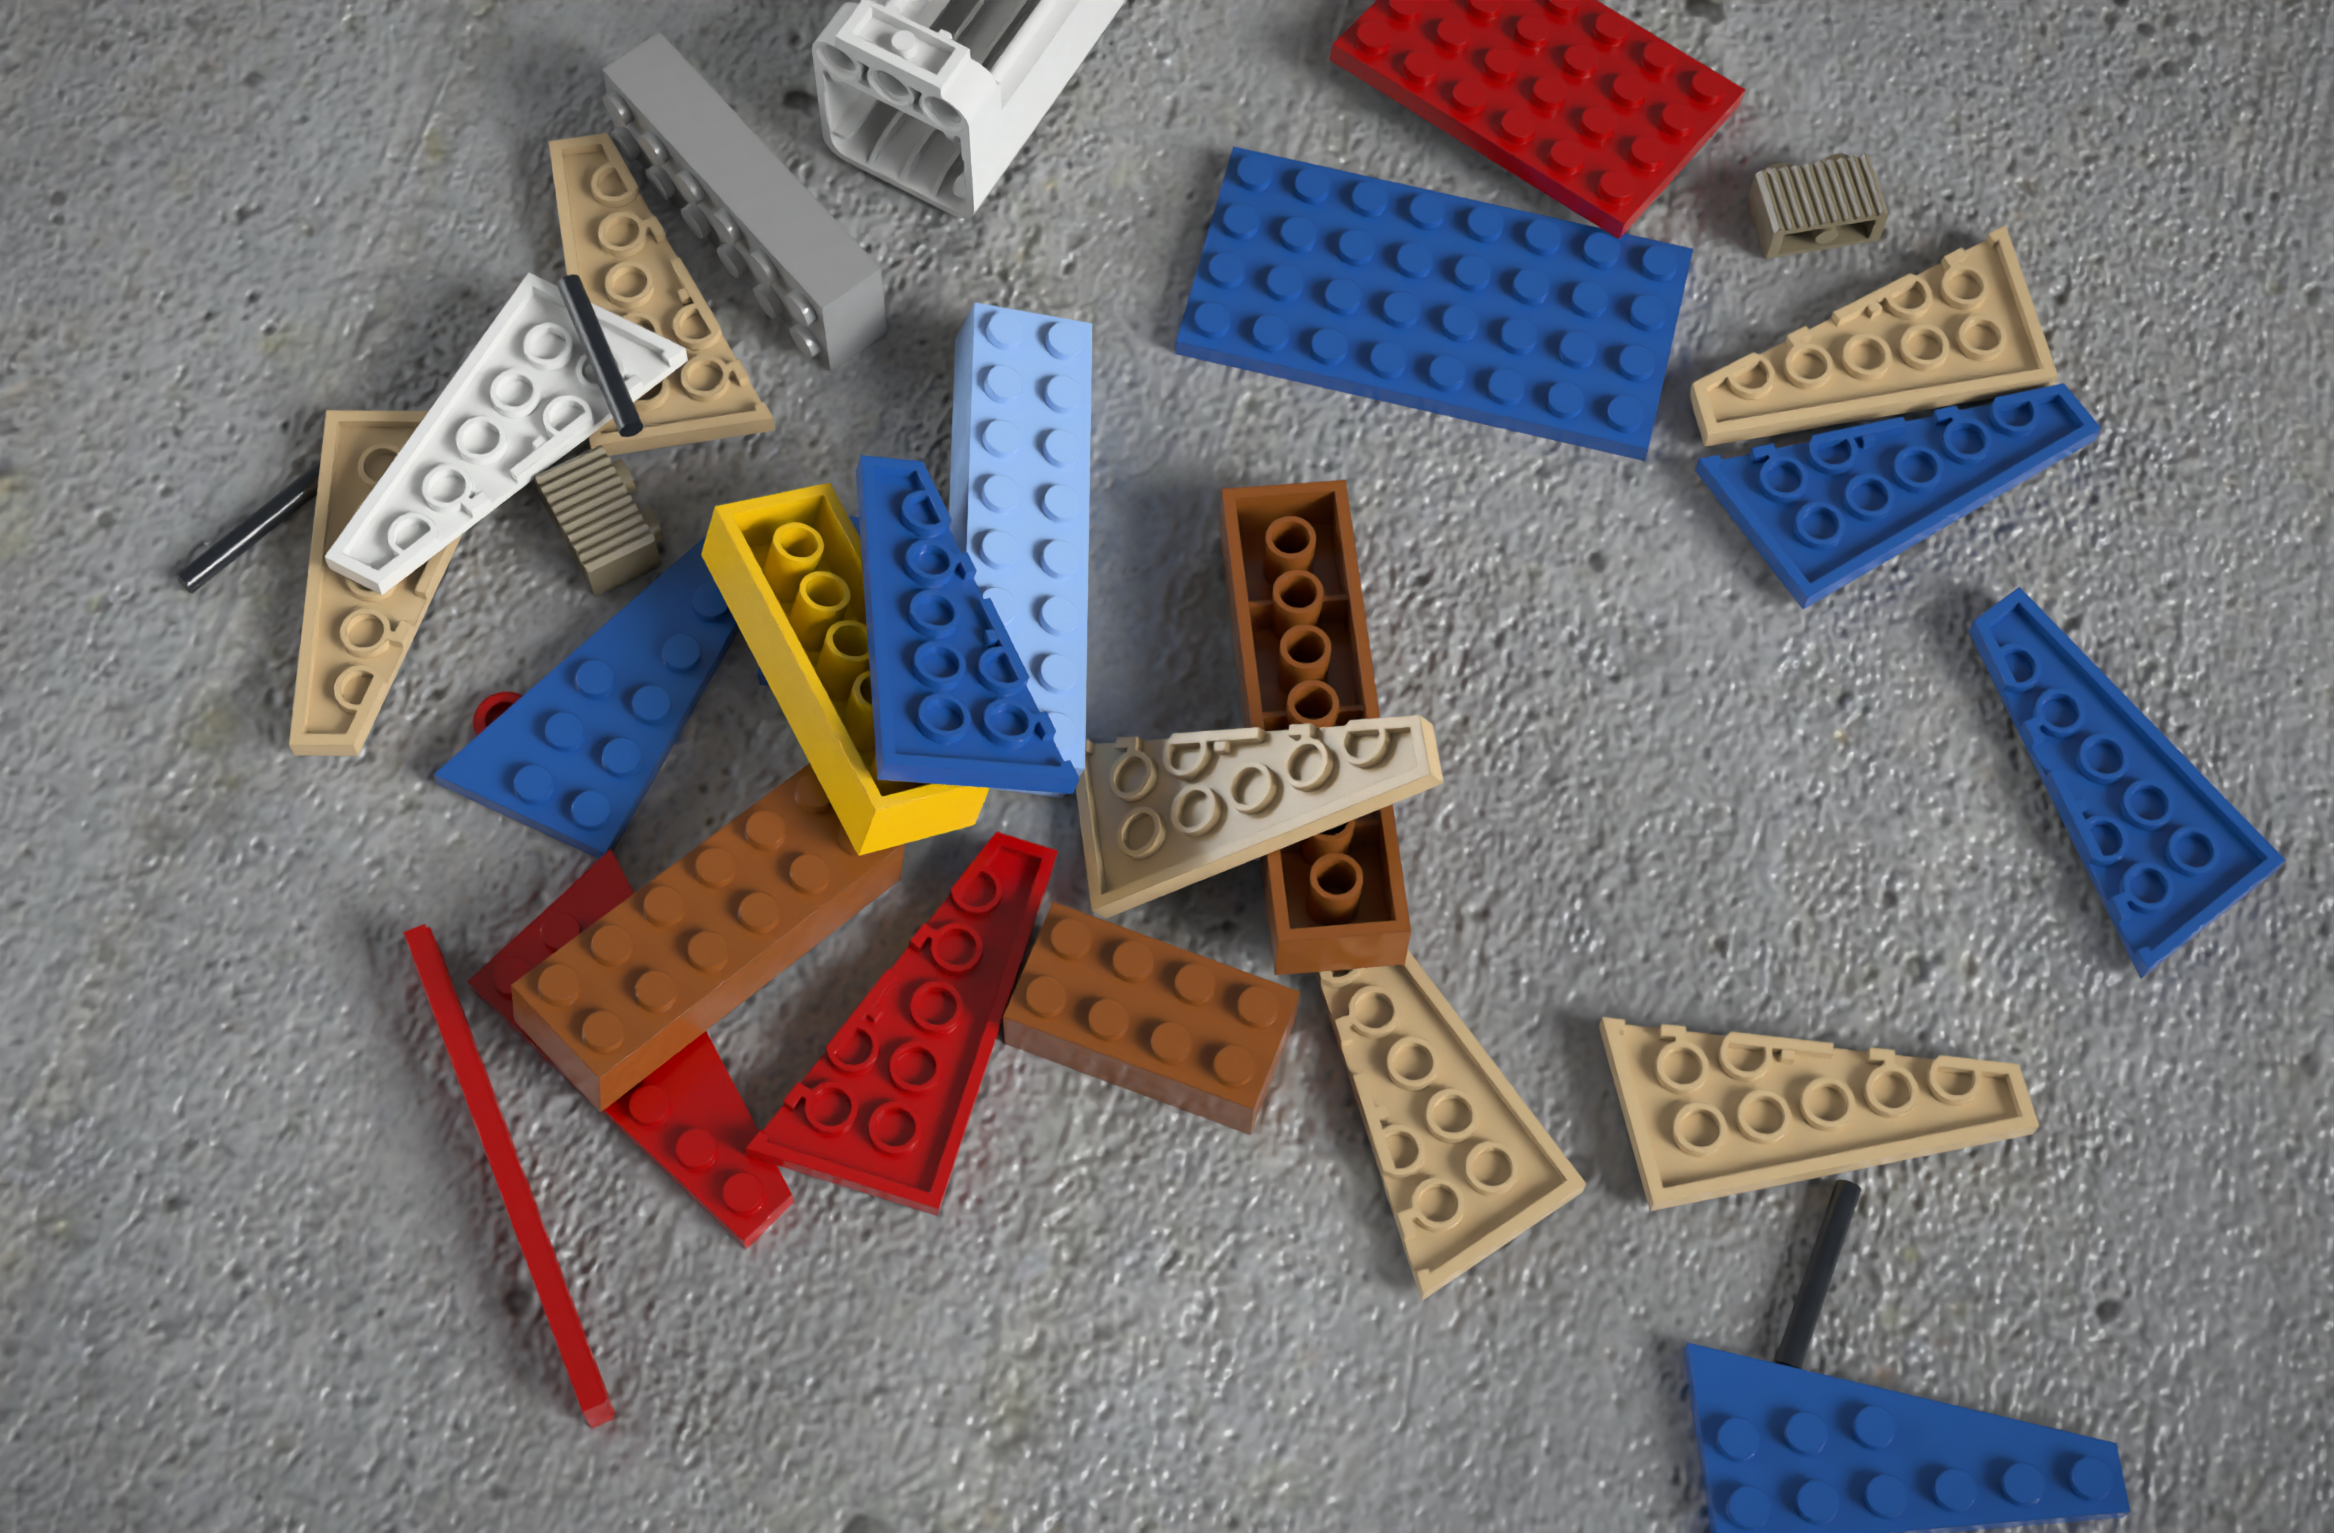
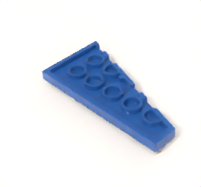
M2062 383L1995 397L1992 404L1958 410L1957 406L1934 410L1933 415L1930 417L1906 422L1904 417H1898L1812 435L1809 442L1775 448L1774 443L1753 447L1750 454L1722 460L1720 455L1698 459L1695 471L1800 607L1805 609L2095 441L2101 427L2068 387Z
M2020 587L1973 621L1968 632L2140 979H2142L2274 874L2286 860Z

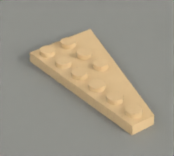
M608 133L549 141L567 275L576 274L580 276L591 303L684 347L688 359L687 362L633 402L643 424L641 432L631 437H622L612 418L589 436L591 449L602 445L606 454L612 456L775 431L773 416L750 383L749 375L741 361L736 359L722 335L719 323L681 258L677 257L673 251L663 227L656 215L653 216L639 192L635 179Z
M2005 225L1989 233L1985 241L1965 251L1961 247L1943 256L1940 264L1918 275L1909 273L1834 311L1831 319L1811 329L1804 326L1787 335L1785 342L1761 354L1753 352L1693 382L1689 397L1704 447L1993 399L2004 395L2053 386L2058 378V374Z

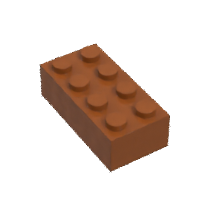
M1052 902L1003 1016L1005 1044L1251 1135L1296 1021L1300 991Z

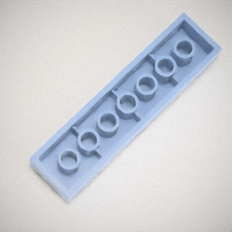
M975 302L955 338L949 515L952 520L949 529L961 553L968 552L977 570L974 580L983 598H991L1029 675L1027 687L1039 711H1047L1056 729L1053 740L1063 760H1071L1078 776H1080L1085 769L1092 323ZM999 789L1057 798H1063L1066 794L1053 792Z

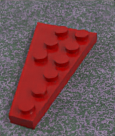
M996 831L950 889L949 896L927 923H923L911 938L909 946L892 968L885 971L827 1044L825 1052L801 1082H797L785 1097L783 1105L766 1127L763 1130L760 1129L745 1148L746 1156L938 1216L1003 1021V1016L1007 1009L1057 859L1058 850Z

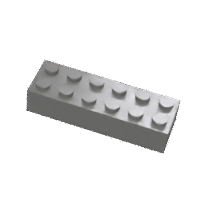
M658 32L602 68L607 95L603 97V103L614 122L615 129L610 134L619 152L629 162L637 159L646 169L647 179L655 192L663 200L671 197L681 208L682 217L693 234L699 239H703L706 236L717 247V254L726 270L734 278L738 279L743 276L751 284L754 296L764 312L771 318L779 315L790 327L789 331L794 343L807 358L811 359L816 356L832 372L888 333L881 268L661 32Z

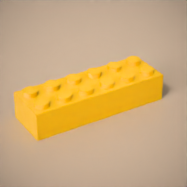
M831 483L715 506L701 556L858 856L975 825L990 788L878 780L861 540Z

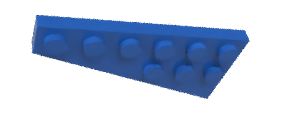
M861 455L856 468V484L878 780L1073 794L1080 778L1071 760H1063L1053 740L1056 729L1047 711H1039L1027 687L1029 675L991 598H983L974 580L977 570L968 552L961 553L949 529L952 519L923 461Z
M706 536L433 775L436 784L598 859L604 856L610 849L614 852L740 629L701 556Z
M1688 1342L1683 1349L1711 1533H1951L2123 1518L2130 1513L2117 1443Z

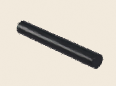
M576 274L567 275L557 283L561 297L619 434L622 437L634 436L642 431V421L580 276Z
M321 460L177 573L176 577L181 584L193 594L317 495Z
M1839 1179L1835 1182L1774 1363L1802 1369L1862 1190L1860 1186L1851 1181Z

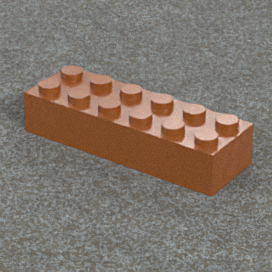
M808 763L511 985L514 1021L587 1099L602 1112L900 881L905 844L858 856L811 764Z

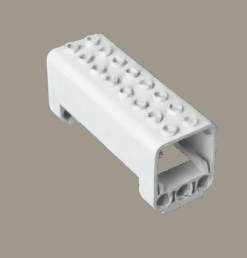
M861 0L859 4L847 2L839 8L812 45L824 141L830 150L844 161L954 216L969 219L974 216L1126 0Z

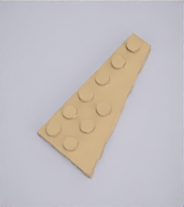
M326 410L289 746L294 756L359 755L461 539L462 534L383 595L329 569L324 557L429 411Z
M1421 715L1349 720L1345 726L1317 728L1311 723L1291 724L1289 725V730L1265 732L1260 727L1173 733L1169 739L1142 740L1138 736L1117 737L1116 743L1094 744L1089 740H1085V769L1079 776L1076 795L1091 909L1107 919L1443 784L1433 724Z
M1409 950L1407 951L1405 965L1315 972L1421 1301L1584 1191L1585 1181Z
M1602 1017L1599 1023L1601 1037L1650 1211L2032 1135L2039 1127L2019 1064L1939 1055L1936 1059L1895 1055V1050L1870 1047L1867 1052L1834 1048V1043L1732 1031L1727 1036L1686 1031V1026L1661 1024L1660 1028L1625 1024V1019Z

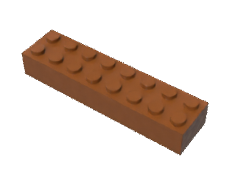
M1346 480L1221 489L1219 532L1244 728L1260 727L1266 732L1289 730V725L1311 723L1320 728L1345 726L1349 720L1380 718ZM1393 804L1260 857L1274 975L1405 965L1411 926Z

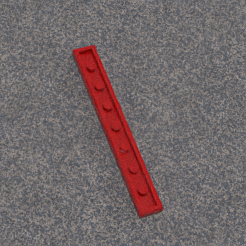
M426 924L403 932L580 1408L592 1429L614 1420L615 1410L440 946L431 928L427 927Z

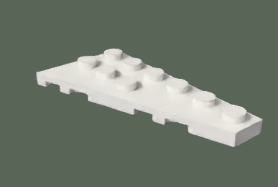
M528 273L324 556L329 569L381 595L385 594L534 479V476L545 471L613 418L556 285L534 274ZM591 303L633 402L688 361L684 347Z

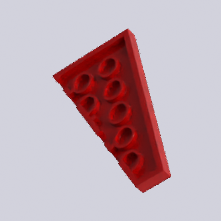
M611 849L467 981L471 990L586 1099L587 1097L514 1021L511 985L634 894ZM707 1031L601 1112L745 1249L753 1244L794 1203L792 1193L777 1165L746 1156L745 1148L759 1130Z

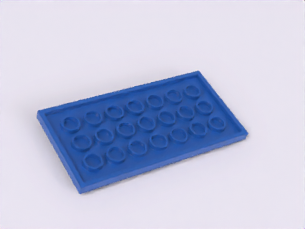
M1233 146L1176 339L1175 354L1645 461L1693 248L1630 234H1624L1620 239H1617L1603 229Z

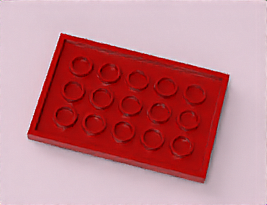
M1376 0L1332 44L1329 57L1331 62L1617 239H1620L1734 113L1740 106L1746 90L1598 0Z

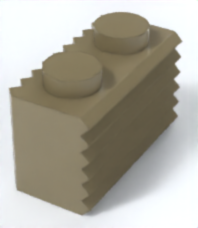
M1843 153L1833 154L1814 164L1807 162L1802 166L1797 164L1793 166L1790 163L1773 164L1755 174L1747 199V206L1750 210L1751 219H1753L1754 228L1757 231V238L1760 239V248L1763 249V258L1765 259L1879 241L1889 215L1870 157L1865 153L1859 157L1854 155L1849 157Z
M600 445L534 476L540 499L594 596H601L605 591H612L617 585L623 586L627 580H635L638 575H646L650 569L657 570L661 565L657 543L665 540L663 532L649 506L638 510L633 502L631 495L637 492V488L622 459L611 463L603 446Z

